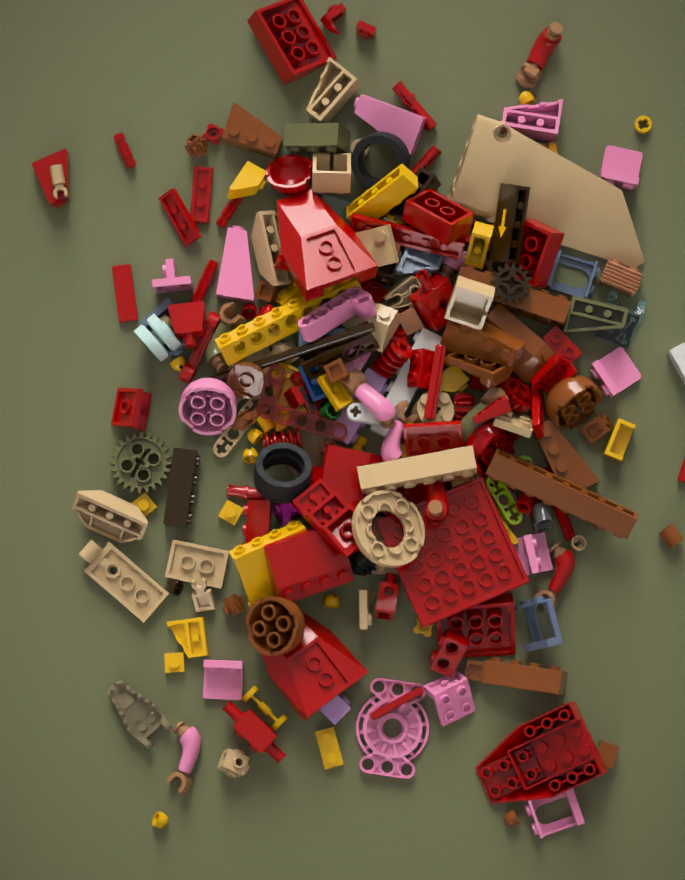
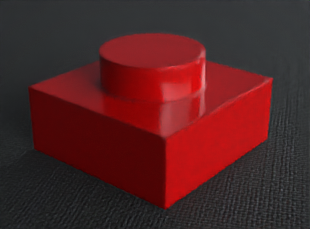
M359 20L356 32L364 39H373L376 34V27Z
M297 385L291 387L283 394L292 411L305 403L304 395Z

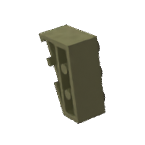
M340 123L285 124L283 146L290 150L289 152L301 153V151L310 153H349L351 132Z
M573 295L563 333L571 334L625 329L629 309Z

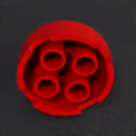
M489 419L476 428L464 445V447L473 446L477 473L482 477L488 476L486 470L494 455L493 448L495 450L498 448L513 455L515 452L513 449L515 440L519 439L518 434L493 426L494 419Z

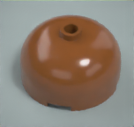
M575 375L571 378L562 379L554 385L547 395L545 401L547 417L558 430L563 431L567 427L574 429L587 421L596 412L594 407L597 402L602 401V391L592 380L585 376ZM576 406L582 412L580 415L575 411Z
M270 596L259 599L251 606L246 616L245 625H247L250 637L248 640L258 652L264 655L286 654L295 649L303 638L305 631L304 616L300 608L293 601L283 597Z

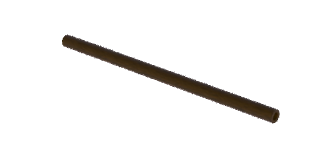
M371 322L252 363L264 369L375 332V326ZM230 370L207 378H215L225 382Z

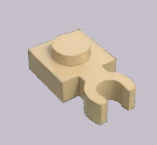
M205 577L202 578V585H198L196 579H193L191 583L192 588L195 590L192 592V599L196 612L213 610L216 607L212 590L206 589L207 579Z

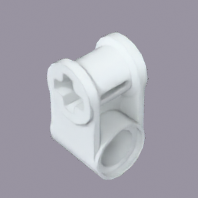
M352 403L346 409L345 413L349 421L381 426V422L362 403ZM354 408H357V412H360L356 417H353V413H350Z

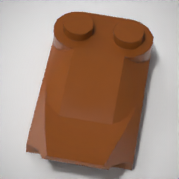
M455 352L445 356L444 365L462 369L480 378V383L486 388H493L504 382L514 370V365L510 367Z

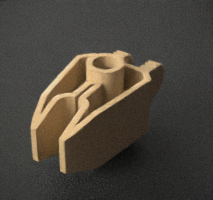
M408 275L393 286L383 298L387 300L398 295V299L388 305L392 309L411 305L412 303L408 297L417 291L421 284L415 276Z

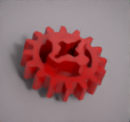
M510 375L507 380L498 384L509 397L508 402L512 405L513 410L517 409L519 413L521 411L526 413L532 408L530 388L522 383L519 378L516 379L515 375Z

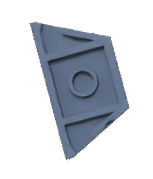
M406 247L396 274H420L418 271L426 269L427 273H437L445 256Z

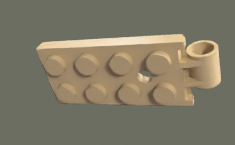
M91 539L79 553L83 559L90 563L83 571L143 623L147 621L170 594L109 541L102 549ZM115 567L117 569L116 574H111L110 568Z

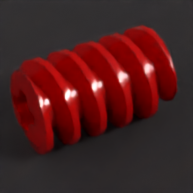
M397 338L396 342L392 341L390 346H387L385 351L381 353V356H378L371 363L372 368L378 375L384 378H391L412 357L413 350L405 340Z
M298 429L295 430L294 435L288 430L286 436L283 431H280L279 436L273 431L271 437H269L267 432H265L263 437V449L280 442L302 448L301 434Z

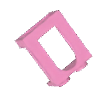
M573 788L553 798L526 800L527 805H525L527 815L528 817L532 816L534 821L531 824L535 835H539L540 838L585 823ZM564 797L567 798L572 812L571 816L548 824L538 822L535 814L538 807Z

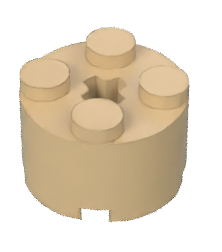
M441 391L439 393L435 420L424 418L428 392L424 393L415 402L411 410V414L416 413L419 416L413 422L414 424L451 421L454 416V405L450 396Z

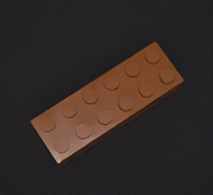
M461 265L459 276L492 287L494 286L490 284V280L495 279L492 276V272H480L474 266ZM512 280L506 283L509 284V288H513L515 285ZM499 288L500 291L506 295V292L503 290V288ZM527 289L530 292L529 296L523 295L525 301L522 302L518 299L517 305L511 301L508 306L506 300L500 303V297L493 298L492 307L499 303L510 313L552 327L557 325L559 329L565 323L571 304L567 297L550 295V292L544 289H539L538 291ZM517 290L516 292H514L513 296H517L523 290Z

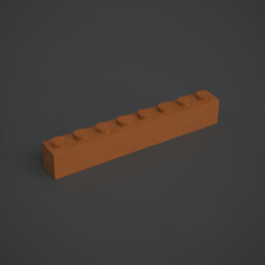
M498 448L486 470V474L490 479L494 481L500 480L506 483L509 488L524 491L525 495L537 497L544 504L554 505L566 514H574L579 520L583 522L589 521L598 529H606L618 538L628 539L638 518L637 512Z

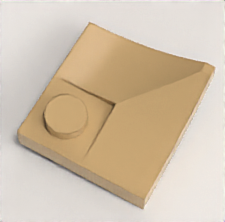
M391 224L356 233L378 267L399 262Z
M359 590L360 630H367L368 626L371 625V614H369V611L376 596V591Z

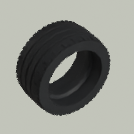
M388 132L371 133L360 140L355 146L351 157V167L358 182L370 189L381 180L372 177L366 171L363 164L365 150L374 143L389 145L396 152L398 166L403 164L409 169L410 156L407 146L394 134Z
M285 442L274 443L262 449L254 464L253 478L255 488L261 496L269 501L280 504L291 503L310 487L312 462L309 455L299 446ZM283 464L295 468L301 476L293 481L282 482L270 478L265 473V470L273 465Z

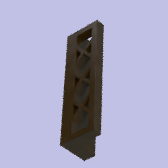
M368 321L362 322V323H360V324H358V325H356V326H354V327H352V328H350V329H353V328H356V327H359V326L368 324L369 322H368ZM369 333L300 356L299 359L302 368L312 380L326 373L324 366L331 363L327 362L328 359L332 357L342 358L346 364L380 348V345L373 333ZM368 340H371L373 343L369 346H362ZM349 349L355 350L354 353L350 355L345 354V352ZM313 366H320L318 370L313 372L309 369Z

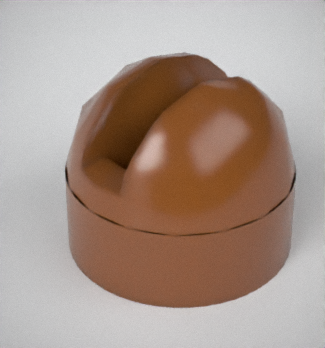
M514 809L505 814L504 821L508 826L520 824Z

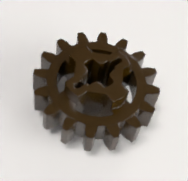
M505 263L504 269L498 267L499 273L493 272L492 276L495 279L490 280V284L494 285L493 287H495L496 291L494 298L500 297V303L506 300L508 306L511 301L515 305L518 304V299L522 302L525 301L523 295L529 296L530 292L527 289L532 288V285L528 284L532 277H526L529 271H521L522 265L515 268V263L511 267ZM509 272L506 278L499 279L503 274ZM516 273L521 276L523 281L518 279ZM509 280H512L513 284H515L513 288H509V284H506L509 283ZM499 288H503V290L506 292V295L503 294ZM517 290H523L517 296H513L514 292H516Z

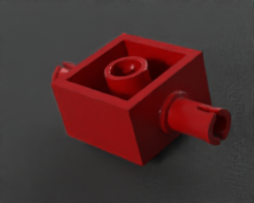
M422 269L418 271L420 275L418 273L415 275L421 287L408 298L425 327L439 331L443 326L446 328L448 319L444 317L454 287L449 278L438 274L430 278L427 270Z
M231 700L224 706L222 710L235 721L233 725L235 730L233 732L241 740L245 738L250 742L247 746L253 752H267L277 763L286 756L274 743V739L278 734L251 708L242 713Z

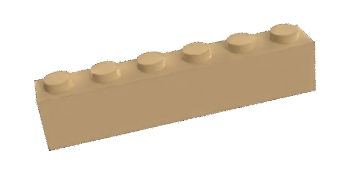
M471 445L359 466L357 470L362 494L369 495L379 490L395 491L398 487L403 486L405 488H412L419 483H424L425 485L433 484L435 480L440 479L450 481L454 477L461 475L462 477H470L477 473L473 446Z

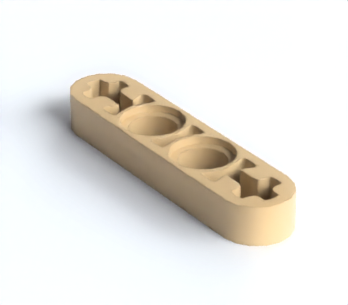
M260 395L250 398L239 413L247 407L251 410L254 405L252 403L253 400L257 401L260 399V404L265 401L264 398ZM231 425L226 428L213 446L214 454L219 458L227 457L251 426L245 430H238L239 436L236 439L228 437L229 430L233 429ZM225 437L229 442L233 444L231 446L227 444L225 446L226 452H221L219 454L217 453V446H223L225 441L222 439Z

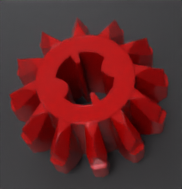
M460 392L454 394L452 400L454 405L453 421L462 420L474 408V398L471 393Z

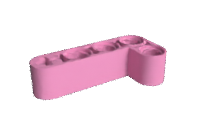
M354 286L298 321V326L303 340L312 342L354 315L363 319H369L376 315L377 310L371 294L360 287Z

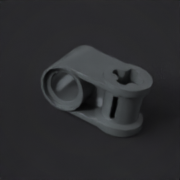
M543 502L534 505L531 517L534 533L537 534L538 531L547 529L554 530L550 506Z

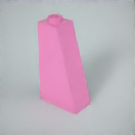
M361 94L360 97L356 98L353 106L355 114L377 131L388 132L399 137L407 146L409 154H414L427 118L365 94Z
M241 226L228 227L216 296L218 298L254 304L255 295L247 231Z

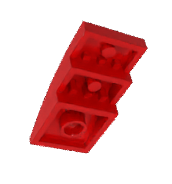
M322 478L291 502L310 525L346 558L358 549L352 532V517L355 508L351 504L348 505L336 490L333 492Z

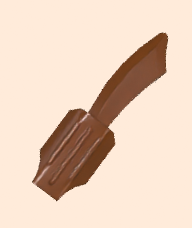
M268 396L253 411L246 409L236 415V419L233 425H231L234 432L245 430L256 423L257 419L255 417L272 408L280 399V396Z

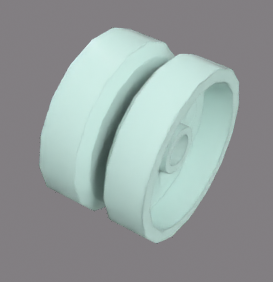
M153 313L147 319V324L153 330L150 332L144 325H140L134 332L162 362L169 356L162 345L166 344L171 350L175 351L181 343L164 321L162 322Z

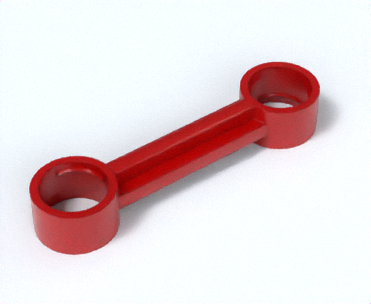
M213 311L209 313L205 322L204 336L198 338L196 347H194L187 363L184 365L179 380L187 384L192 382L203 354L221 321L219 314Z

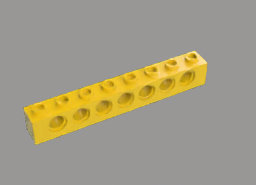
M354 277L325 287L323 296L306 302L302 296L291 299L288 303L276 307L270 312L258 316L254 320L242 324L214 340L229 366L299 331L298 321L345 290L354 286L361 288L360 283Z

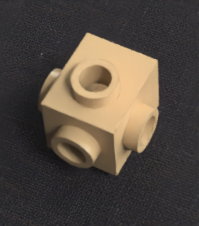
M226 749L222 753L217 769L226 772L225 775L227 777L236 779V777H241L248 772L250 757L246 756L242 750Z

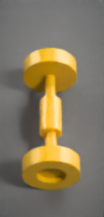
M254 685L241 699L246 703L252 698L258 704L257 707L266 716L269 715L275 721L270 727L275 732L287 717L283 714L277 719L271 713L272 710L263 701L260 702L254 696L259 690Z

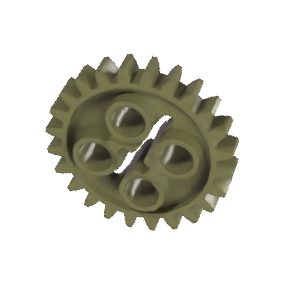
M143 432L140 433L139 437L133 433L132 439L125 436V443L119 440L121 447L114 446L117 453H111V456L115 460H111L109 463L115 467L111 468L110 471L116 473L113 478L114 480L119 479L117 483L119 486L124 484L123 489L125 491L131 487L132 494L136 489H138L139 495L142 494L144 489L149 494V488L152 487L154 491H157L156 485L163 486L161 480H168L165 473H170L171 470L167 467L171 466L172 462L167 460L172 458L171 454H166L169 451L168 447L162 448L165 444L164 441L157 443L159 439L157 436L151 439L150 433H148L147 437H144ZM140 446L143 448V451L140 454H134L133 450L135 447ZM157 456L159 461L156 464L149 463L151 457ZM138 461H140V462L144 461L145 465H144V466H143V465H140L139 468H138L137 462H138ZM125 463H132L133 466L130 470H123ZM137 470L135 477L132 478L131 475ZM147 472L149 477L146 480H140L139 476L141 473Z

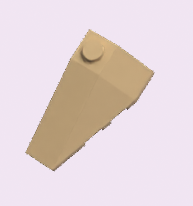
M374 303L377 310L374 317L363 319L354 315L343 322L342 325L346 329H350L365 321L373 322L375 332L372 333L380 345V348L376 349V351L383 353L398 328L400 319L398 310ZM371 340L363 343L365 346L373 344Z

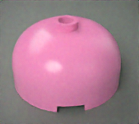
M201 378L193 381L184 389L179 403V416L182 422H185L192 428L193 432L201 435H217L230 425H233L236 419V396L233 390L223 381L215 378Z

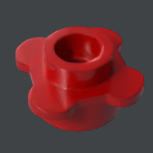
M211 123L208 124L206 133L203 136L207 141L213 142L214 145H219L224 129Z

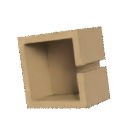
M313 153L312 192L320 194L350 193L351 153H334L333 171H330V153Z
M458 275L444 318L482 330L494 298L495 287Z

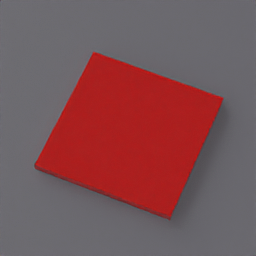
M482 476L446 491L449 500V511L443 519L433 520L427 515V500L415 504L425 526L424 544L414 560L401 567H397L396 570L422 629L530 582ZM395 514L375 522L386 547L394 548L402 542L404 527L401 520Z

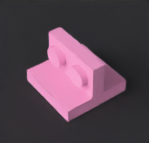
M173 258L165 259L166 265H162L165 278L152 280V287L156 294L193 290V282L190 276L177 277L176 264Z
M545 532L517 538L519 543L513 544L526 575L553 570Z

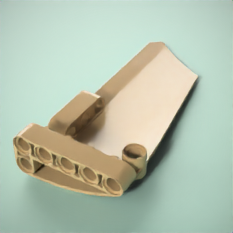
M479 114L476 115L456 170L448 199L495 224L500 183L530 187L526 219H535L565 233L561 245L610 261L616 259L629 267L636 268L645 262L621 189L512 129L506 122L497 121ZM498 128H507L506 133L504 135H498Z

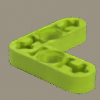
M523 455L521 457H518L526 462L533 464V461L529 456ZM486 477L484 482L504 522L509 526L519 524L522 521L523 515L517 511L516 502L506 487V483L499 480L496 481L495 487H491L492 479ZM497 490H502V492H499L496 495L494 494V492H496ZM500 495L506 496V505L499 503ZM510 506L512 507L507 511L504 510L505 508H508ZM515 513L516 517L513 520H510L509 517L511 516V514Z

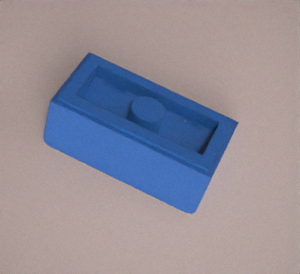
M299 366L298 369L313 402L326 397V394L316 380L317 378L311 380L302 366ZM313 366L309 369L311 370V372L318 370L320 367Z

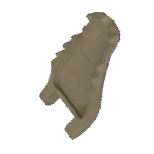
M117 681L109 688L107 696L115 704L126 729L148 750L153 746L148 739L162 726L168 731L173 728L163 711L156 704L131 689L124 681Z

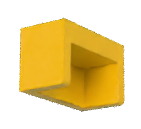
M618 418L602 456L619 463L622 462L623 455L636 425Z

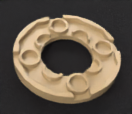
M379 490L363 498L354 510L352 517L353 536L360 551L370 561L382 567L397 568L411 562L418 556L425 540L424 522L417 507L412 502L403 498L402 494L391 490ZM378 512H391L401 520L404 527V537L398 546L394 548L385 547L375 539L371 525L373 518Z

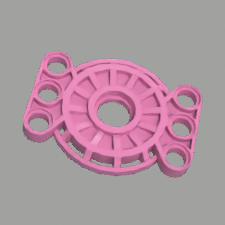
M376 678L370 684V690L375 696L363 705L356 721L357 739L361 748L367 754L360 759L359 766L365 773L408 779L415 773V766L410 760L414 759L423 750L429 735L427 714L418 702L425 697L426 693L424 687L418 683ZM377 681H381L384 684V690L379 693L373 689V684ZM395 684L403 686V693L401 695H395L392 692V687ZM414 687H422L424 692L421 697L414 698L376 720H372L369 713L410 692ZM379 698L380 701L376 703L374 699ZM371 702L373 706L366 714H363L364 709ZM419 710L422 711L425 718V722L421 721V717L418 713ZM361 717L364 718L363 730H359V721ZM394 718L401 723L402 731L399 736L390 738L384 734L383 725L386 720ZM426 726L425 738L422 739V727ZM359 734L364 735V739L367 743L365 747L361 742ZM421 742L422 745L420 749L414 754L412 751L417 747L418 743ZM370 748L373 752L369 753L367 750ZM407 754H410V755H411V757H409V758H406L405 756H406ZM365 759L373 761L374 766L372 769L366 770L363 768L362 763ZM386 761L391 762L393 765V769L389 773L384 772L381 767ZM404 764H409L412 767L411 774L403 775L401 767Z

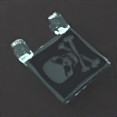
M612 289L610 291L606 304L618 306L614 304L618 295L617 290ZM640 300L635 312L629 310L625 329L597 331L592 336L628 350L647 302Z

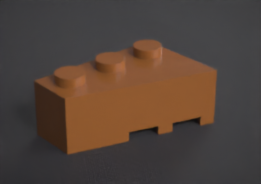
M233 102L222 136L223 143L274 159L278 158L283 142L282 136Z

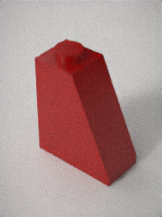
M64 148L31 163L52 208H60L69 201V195L65 197L63 191H59L58 199H55L53 195L55 187L52 185L49 168L52 165H62L66 183L64 187L69 194L70 155L67 149Z

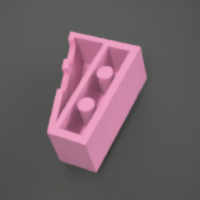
M563 99L557 100V102H540L539 104L529 106L526 104L505 107L502 121L530 139L556 142ZM500 127V134L504 135L507 128Z

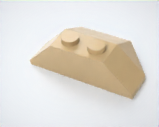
M275 210L259 211L256 213L251 234L259 273L272 286L289 285L293 279L291 272L274 268L281 248L277 213Z
M103 490L78 491L72 505L73 511L77 513L86 528L119 543L142 540L149 523L136 505Z

